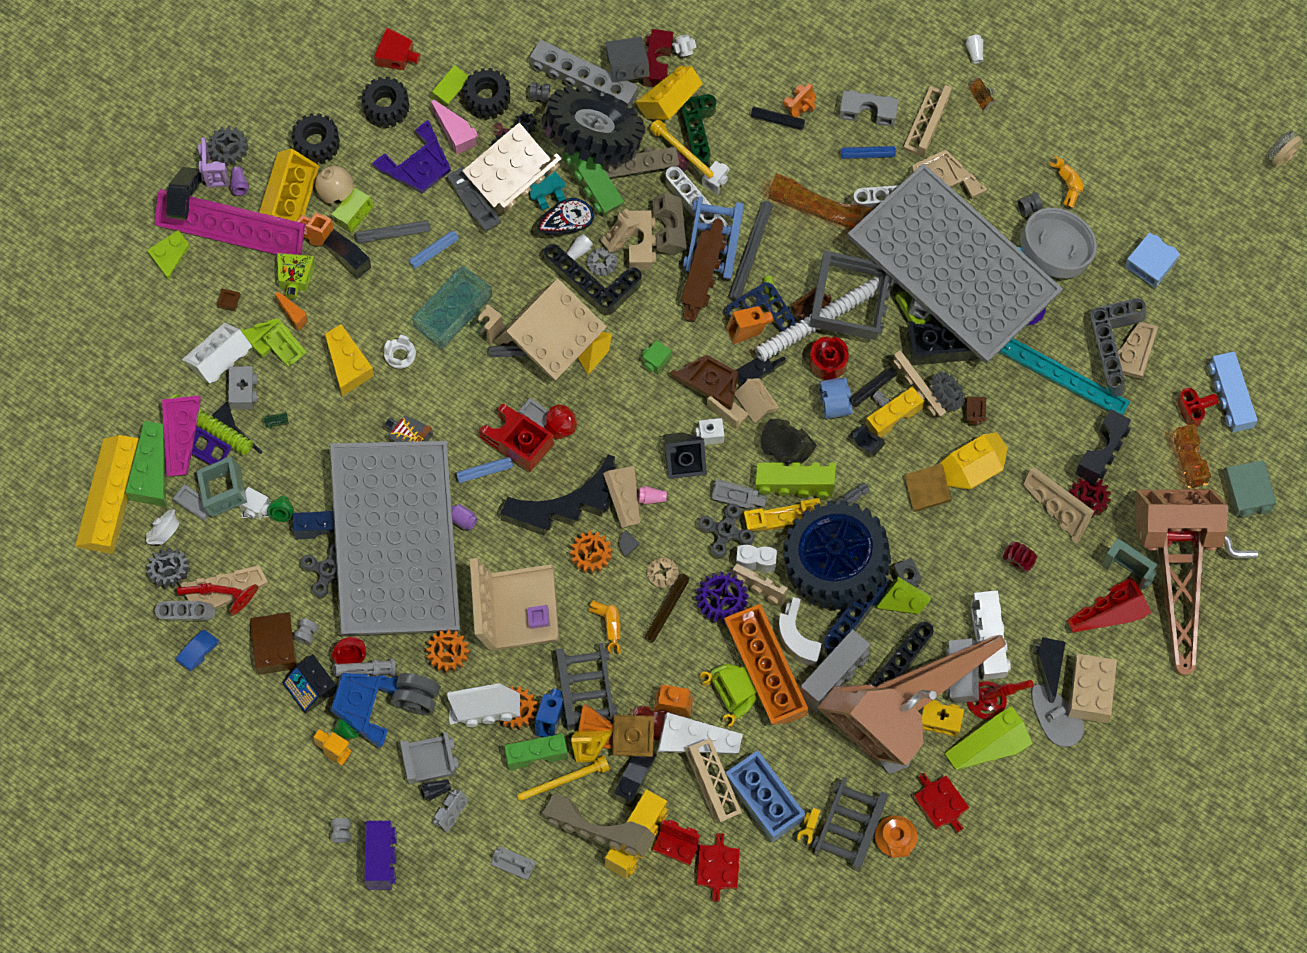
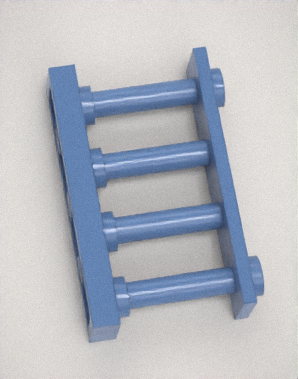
M699 196L698 201H694L693 212H696L689 256H685L683 267L686 268L687 273L690 272L694 249L697 248L699 242L696 241L698 230L710 231L712 224L699 222L701 211L727 215L733 218V224L728 227L724 226L722 234H727V237H730L729 244H726L724 252L720 251V253H724L727 256L726 263L720 264L719 270L715 269V271L724 274V279L731 280L744 204L736 203V207L732 208L702 204L703 197Z

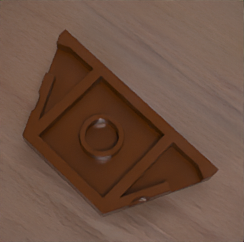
M705 355L698 358L697 361L685 364V368L677 372L676 370L670 372V377L706 397L712 396L724 407L732 409L738 371Z

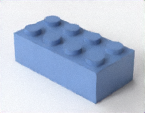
M758 750L725 773L732 790L771 843L804 821L806 814Z

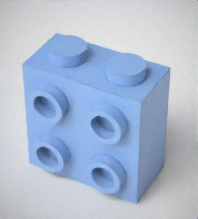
M1149 232L1127 259L1125 268L1156 288L1176 264L1180 253L1173 246L1165 244L1159 236Z

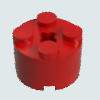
M825 336L816 340L812 346L809 360L812 372L824 380L840 377L846 371L849 359L846 343L834 336Z

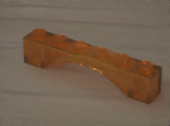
M777 173L769 189L768 199L850 229H853L874 210V208L865 205H851L827 199L806 189L794 179Z

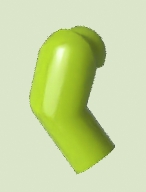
M772 276L764 277V283L769 282L774 285ZM764 286L770 302L778 298L776 294L773 297L770 293L772 287Z

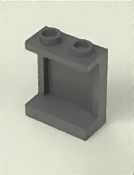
M642 36L605 42L606 56L610 62L614 82L650 76L649 62Z

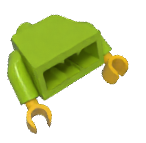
M724 664L713 669L711 673L702 672L700 678L709 677L702 684L709 686L713 682L728 711H733L732 715L727 714L723 717V721L727 718L732 719V722L727 725L729 728L734 725L736 718H741L752 708L756 701L755 695L757 691L746 667Z

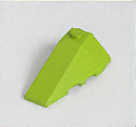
M1011 706L948 750L944 755L955 770L979 765V763L1017 755L1033 743L1023 720Z

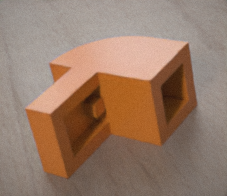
M315 213L312 218L301 215L297 221L305 224L304 238L309 239L310 244L315 246H321L334 228L332 219Z

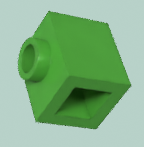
M656 340L651 347H647L642 353L643 367L647 371L658 375L671 359L672 351Z

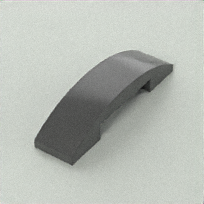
M461 167L448 174L447 178L467 211L486 232L499 225L501 220L462 172L464 167Z

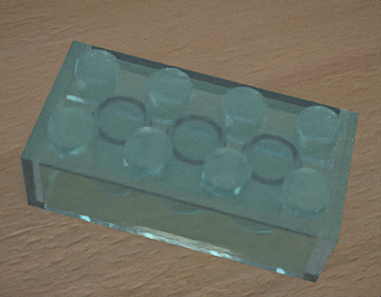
M462 265L412 318L414 328L443 350L491 299L492 287Z

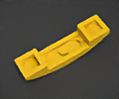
M820 498L800 501V504L764 511L763 508L744 511L747 530L766 531L794 526L793 521L796 518L799 520L803 518V511L806 509L809 512L813 511L814 505L818 503L822 507Z

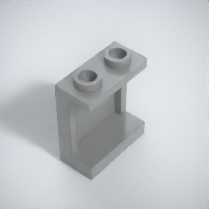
M447 732L443 733L444 736L408 743V740L400 741L409 785L456 775L455 768H459L457 756L452 757L451 750L455 749L453 737L448 738Z

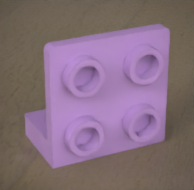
M202 138V144L198 145L199 156H201L199 171L201 172L202 181L206 182L207 188L229 186V177L225 163H210L206 138Z

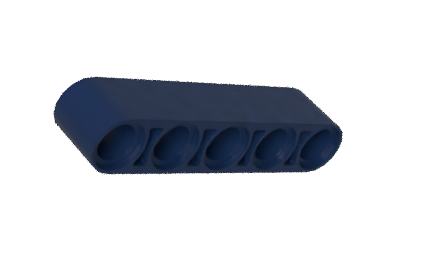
M884 576L885 584L883 587H876L877 594L875 596L871 594L866 596L872 599L870 602L861 604L860 600L854 601V607H847L824 639V651L826 654L830 655L836 648L828 646L829 642H836L839 645L852 629L856 632L884 595L887 588L886 576ZM858 612L860 613V616L853 617L851 613ZM847 627L849 631L841 632L839 628Z

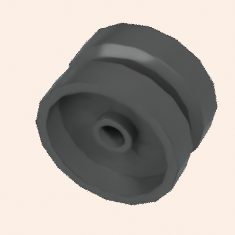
M411 673L399 674L396 683L399 690L394 691L391 703L397 708L413 714L432 715L436 704L433 699L438 697L441 686L434 680Z

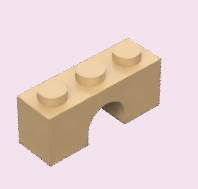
M629 211L640 223L631 236H638L643 240L638 245H629V268L635 267L639 270H652V263H656V252H652V246H655V235H652V229H655V217H651V211Z

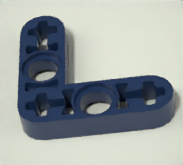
M769 282L759 285L735 300L726 309L727 316L731 318L732 306L738 308L741 306L738 302L742 300L745 308H752L746 304V298L754 296L757 301L752 307L765 303L778 326L783 331L788 327H783L784 321L782 317L778 320L776 316L782 315L787 311L788 314L785 317L787 320L791 319L793 321L791 326H794L796 323L795 318L775 286ZM764 286H767L768 288L772 287L770 293L773 297L775 296V294L778 296V298L773 299L769 304L766 301L770 299L768 295L762 294V292L764 291ZM774 302L782 303L783 309L781 312L776 313L772 310Z

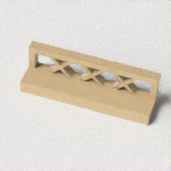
M945 85L943 90L932 86L929 87L903 150L922 157L925 156L950 98L952 87ZM931 93L940 96L937 102L932 103L930 99ZM931 108L933 114L931 117L926 118L923 112ZM925 123L927 127L925 132L919 134L917 126ZM918 139L920 142L918 149L909 146L910 142Z
M711 738L685 748L684 750L714 822L719 823L742 813ZM708 745L710 750L708 758L701 756L698 747ZM709 763L717 766L718 772L716 777L709 775L707 771ZM717 782L725 785L726 790L723 796L715 790ZM725 800L731 802L735 809L734 812L727 815L723 809Z

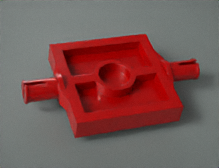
M925 773L921 774L918 779L922 782L924 788L913 796L915 802L935 830L944 825L951 824L957 833L961 832L964 827L958 821V817L970 807L947 775L938 781L931 782Z
M716 833V845L699 846L696 886L712 889V902H715V900L720 902L721 890H737L740 848L725 846L724 833H721V835Z

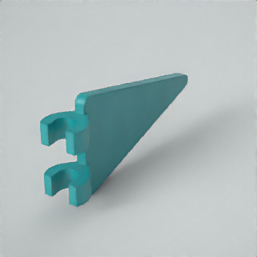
M556 171L550 176L544 175L546 177L538 185L535 183L530 187L531 199H538L542 210L549 208L545 199L546 195L555 192L559 202L566 199L562 191L566 184Z

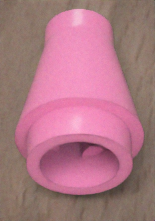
M648 486L639 487L638 503L646 505L666 502L667 492Z

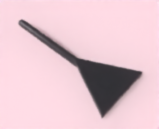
M228 401L212 414L213 419L217 418L218 422H223V425L226 424L229 428L237 431L238 434L247 437L235 425ZM253 443L252 447L261 454L262 450Z

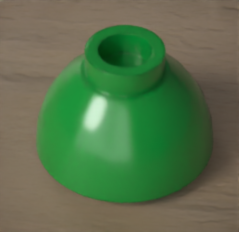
M280 496L273 500L267 508V514L275 521L287 522L293 518L294 507L286 496Z
M338 718L336 727L333 729L335 734L344 739L359 737L360 733L341 718Z

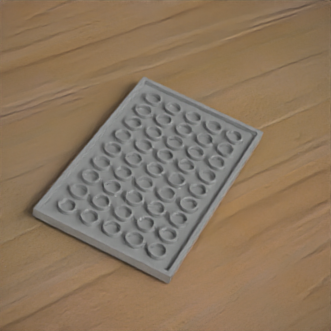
M922 164L847 234V237L986 364L1063 290L925 164Z
M447 441L330 443L341 636L440 632L441 630L447 632L448 629H450V632H459Z

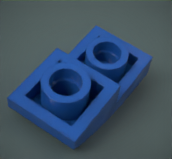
M204 629L187 644L176 658V661L191 672L204 661L205 655L218 645L219 640Z

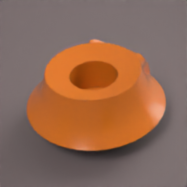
M897 815L889 816L878 824L875 831V840L879 849L891 858L910 856V852L917 843V831L913 823L907 818Z

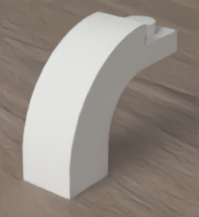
M793 597L792 603H787L785 614H780L779 637L784 649L791 657L802 664L816 667L822 643L808 640L798 632L795 621L801 599Z

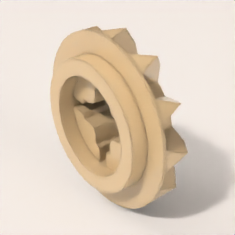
M666 557L657 558L650 563L647 569L649 581L660 588L673 585L679 574L678 566H676L673 560ZM660 566L664 570H669L666 572V579L662 574H657L660 572Z

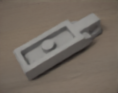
M716 479L712 499L729 504H737L749 509V507L754 508L755 505L765 507L767 496L758 494V490Z

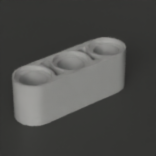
M163 601L158 603L155 608V614L158 618L169 621H208L215 616L216 612L214 605L202 601Z

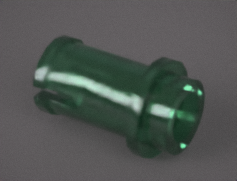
M286 412L270 416L267 414V416L263 417L265 428L269 427L272 429L273 426L289 424Z

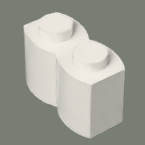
M740 545L737 549L736 564L749 570L756 569L763 573L774 572L777 550L771 547L756 548L751 545Z

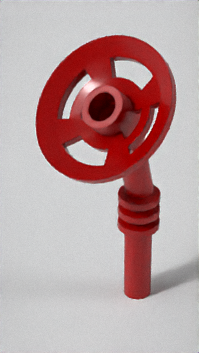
M200 583L199 586L177 587V594L200 593L204 595L205 593V595H208V593L212 594L214 592L233 595L232 598L235 600L230 614L234 616L250 602L259 586L254 584L245 590L212 583H204V585Z
M1027 680L1016 684L1001 685L1000 687L998 684L990 681L979 682L978 705L974 706L973 702H967L970 711L976 717L991 720L1005 710L1007 704L1006 696L1013 695L1017 691L1032 688L1034 684L1032 680ZM982 686H991V687H993V689H992V688H982V689H980V687H982ZM1000 696L1002 697V704H1001V706H999L998 704H996V703H997V697H1000ZM981 710H984V711H992V710H994L995 712H994V713H990V714H985V713H982Z

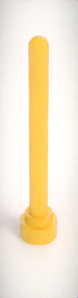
M656 120L651 124L650 131L655 136H662L673 147H676L684 157L708 178L714 176L713 171L667 131L666 125L661 120Z
M605 756L598 757L594 764L523 791L517 795V798L523 801L593 772H607L610 770Z

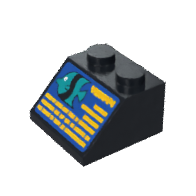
M313 654L299 663L282 682L305 714L334 695L337 690L336 684Z

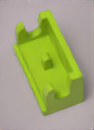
M454 65L434 88L430 98L444 107L448 106L464 86L465 80H468V75Z
M354 187L351 194L341 202L331 215L337 220L336 224L352 234L372 210L374 204L369 195Z
M282 323L277 324L262 337L287 367L294 364L306 353L305 349Z

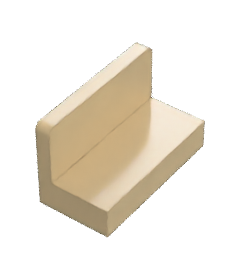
M759 378L748 379L735 392V396L754 423H758L766 414L775 413L779 409V406Z
M709 396L707 399V407L735 430L749 416L735 402H733V407L730 410L721 405L712 396Z

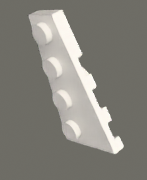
M666 713L657 752L682 753L685 752V748L711 738L717 754L737 755L740 750L743 734ZM707 744L698 747L700 754L710 753Z

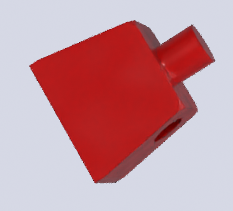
M386 28L374 55L375 66L405 70L408 61L418 64L421 54L413 51L414 47L411 39L390 28Z

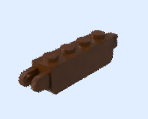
M720 218L714 220L710 231L705 230L701 232L686 281L682 300L686 304L684 319L695 322L700 310H703L704 306H708L710 295H707L709 287L713 288L716 280L713 274L715 269L719 270L722 259H719L720 251L724 252L727 241L724 240L725 236L722 235L724 223Z

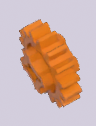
M589 531L588 536L581 533V539L575 537L576 544H571L572 551H570V556L573 557L572 563H577L578 570L583 567L584 573L589 569L594 574V569L601 572V566L608 567L607 561L612 560V556L609 555L612 554V548H609L611 546L610 541L605 542V535L600 538L599 532L592 535L591 531ZM594 547V552H592V554L589 557L588 553H590ZM578 553L580 554V556L584 557V561L581 560Z
M450 629L447 630V634H444L442 630L440 631V636L434 634V641L429 640L428 645L430 647L426 648V652L429 653L427 656L428 661L433 660L431 666L435 667L438 665L439 672L442 668H445L446 673L451 668L456 672V666L463 668L462 661L467 662L468 657L465 655L470 654L469 649H465L469 645L468 642H463L465 640L464 636L458 637V631L451 634ZM438 646L439 652L435 656V648ZM459 647H461L460 656H458V654L456 653L459 650ZM444 649L451 650L452 654L444 652Z
M519 686L514 691L520 693V697L525 699H520V716L513 717L515 720L503 722L504 727L510 724L511 730L515 726H518L519 730H521L522 724L528 727V720H535L532 714H537V709L534 708L537 706V701H533L534 695L528 696L529 690L526 689L522 692L521 686ZM525 712H528L527 715L522 718L523 714Z

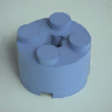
M836 378L820 381V398L825 408L823 409L825 419L853 414L852 405L849 402L851 392L847 379Z

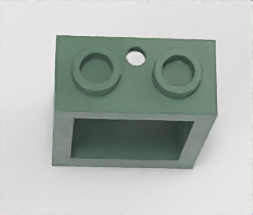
M232 456L197 471L203 506L212 517L247 503L241 468ZM230 473L233 489L211 497L208 482Z

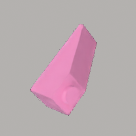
M431 101L432 111L456 154L477 145L476 138L478 134L474 127L471 128L467 121L437 101Z

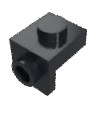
M862 424L852 435L856 448L872 457L886 444L883 438L869 432L865 424Z

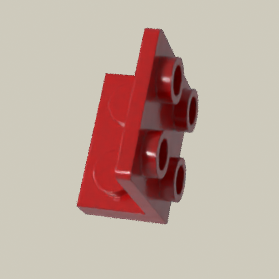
M662 820L661 831L654 845L653 852L691 866L699 847L700 835L697 834L698 831L690 827L682 828L673 820Z

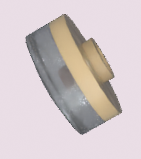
M1290 130L1271 147L1266 158L1278 168L1296 155L1303 140L1293 130Z

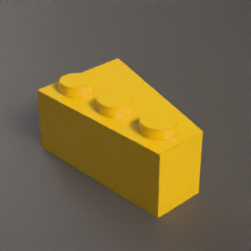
M679 66L674 72L638 99L636 104L646 119L669 120L703 83L692 66Z
M341 324L325 334L342 396L374 377L373 367Z

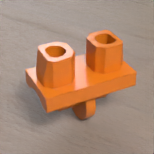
M810 83L806 86L799 84L794 91L796 97L794 99L787 97L783 101L784 107L790 112L791 116L798 117L806 110L813 112L816 108L814 105L816 94L813 91V85Z

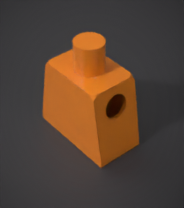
M759 306L733 312L726 327L733 345L760 335L765 325L773 322V316L770 311L763 313Z
M661 685L656 692L653 712L670 713L690 718L694 698L689 689Z

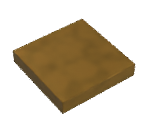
M942 464L905 474L915 512L952 501Z
M614 714L613 755L653 757L654 716Z

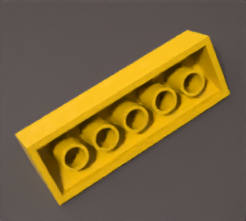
M117 435L103 439L75 544L76 548L114 554L128 501L126 488L139 443L138 438Z

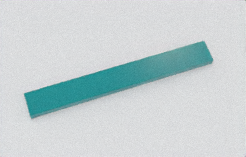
M1014 338L998 352L1108 413L1112 409L1123 415L1131 402L1121 396H1112L1107 388Z

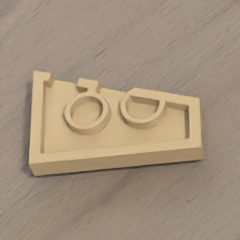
M1139 322L1127 338L1125 344L1118 350L1124 375L1143 379L1158 332V326Z
M736 564L733 568L732 576L737 575V582L743 580V584L749 586L752 592L757 595L762 594L767 597L771 604H778L782 607L786 601L787 587L782 585L778 588L773 584L772 580L768 578L762 580L756 572L739 564Z

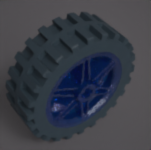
M833 500L827 501V505L822 507L818 503L814 505L813 511L809 512L807 509L803 511V518L801 520L796 518L793 521L794 529H788V540H784L783 544L785 550L783 555L788 577L794 589L798 588L799 595L802 598L808 596L809 603L813 605L816 602H820L821 608L827 609L828 605H834L835 610H841V605H848L849 608L854 607V601L860 600L861 604L867 601L866 596L869 594L875 596L877 594L876 587L878 585L883 587L885 584L884 576L889 575V564L891 563L886 530L884 526H881L879 518L877 516L872 518L869 509L865 508L862 511L859 504L853 503L852 506H849L844 500H840V504H833ZM836 534L835 539H832L830 535ZM859 557V560L855 562L853 558ZM819 564H825L824 569L819 568Z

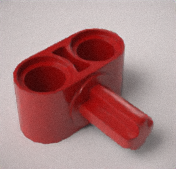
M1192 388L1183 389L1177 400L1182 416L1190 427H1198L1204 419L1205 409L1219 403L1217 395L1211 394L1199 398L1197 392ZM1183 397H1188L1191 401L1188 402ZM1191 414H1197L1199 418H1194Z

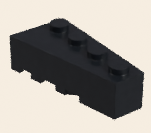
M912 321L908 322L907 335L912 365L980 359L945 326L936 327L933 324L925 323V325L915 324L916 322Z

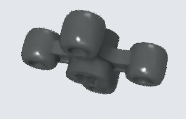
M737 504L727 506L725 512L726 519L721 522H715L709 516L701 517L698 522L700 531L703 533L713 532L717 535L718 540L711 549L712 555L717 559L725 557L727 553L726 545L732 540L739 541L741 545H752L754 542L752 531L747 529L742 531L735 527L734 523L741 515V509Z
M335 544L330 547L329 559L323 562L317 561L312 555H306L301 560L302 568L306 572L315 571L320 575L319 581L312 588L315 597L320 599L327 596L329 583L337 580Z

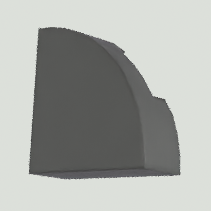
M627 530L623 532L620 538L621 553L626 558L639 546V542Z

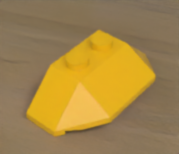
M997 432L981 435L952 452L940 463L943 465L948 487L971 490L1003 471L1008 447Z

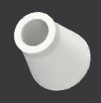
M981 35L967 37L965 44L974 64L983 62V39H981Z
M584 234L580 237L577 236L567 254L576 260L591 250L590 247L593 243Z

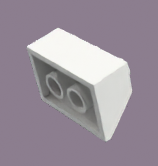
M223 323L185 356L182 361L201 380L210 384L217 381L220 374L228 370L229 367H232L236 360L245 356L252 345L240 329Z
M500 683L447 693L457 720L466 724L467 727H476L479 723L493 724L496 720L510 721L513 717L520 716V693Z

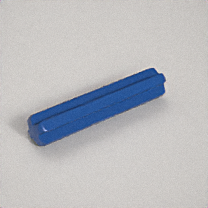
M895 146L841 148V158L895 157L896 155Z

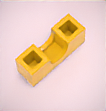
M911 387L867 417L865 425L868 427L869 432L883 437L892 431L893 426L904 417L908 420L921 411L924 400Z

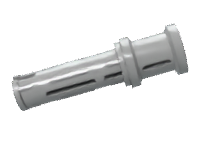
M390 658L389 661L373 659L369 663L334 664V676H341L343 673L371 674L374 677L385 674L395 676L394 658Z

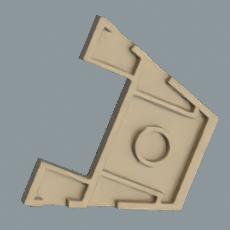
M947 150L912 165L914 173L922 164H925L951 188L963 183L971 199L987 192V188L981 185L974 175L965 170L963 165Z

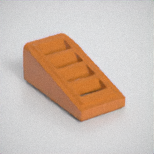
M277 292L275 295L279 306L299 331L308 322L307 314L283 294Z

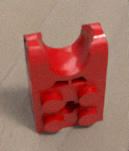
M501 404L497 408L498 416L505 422V425L501 428H491L488 425H483L478 430V434L484 442L531 472L554 445L553 434L524 414L521 415L506 404Z

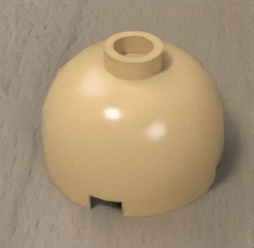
M334 165L323 169L318 174L315 186L321 199L326 203L332 204L338 199L343 201L351 194L354 189V180L347 170Z

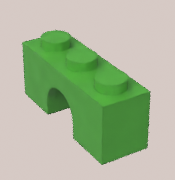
M564 733L504 745L509 771L528 767L531 762L538 760H548V763L568 759Z

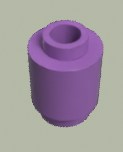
M461 504L453 505L451 507L452 522L464 530L468 529L471 531L476 525L478 517L475 516L474 512Z

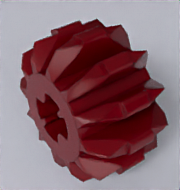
M1011 542L1006 547L1003 558L1006 563H1009L1022 572H1029L1036 563L1037 555L1024 544Z

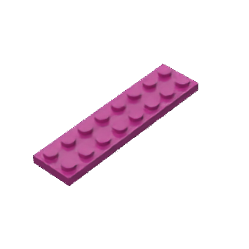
M162 189L158 191L156 226L277 255L278 253L302 255L304 223L196 197L189 199L187 220L167 218V191Z

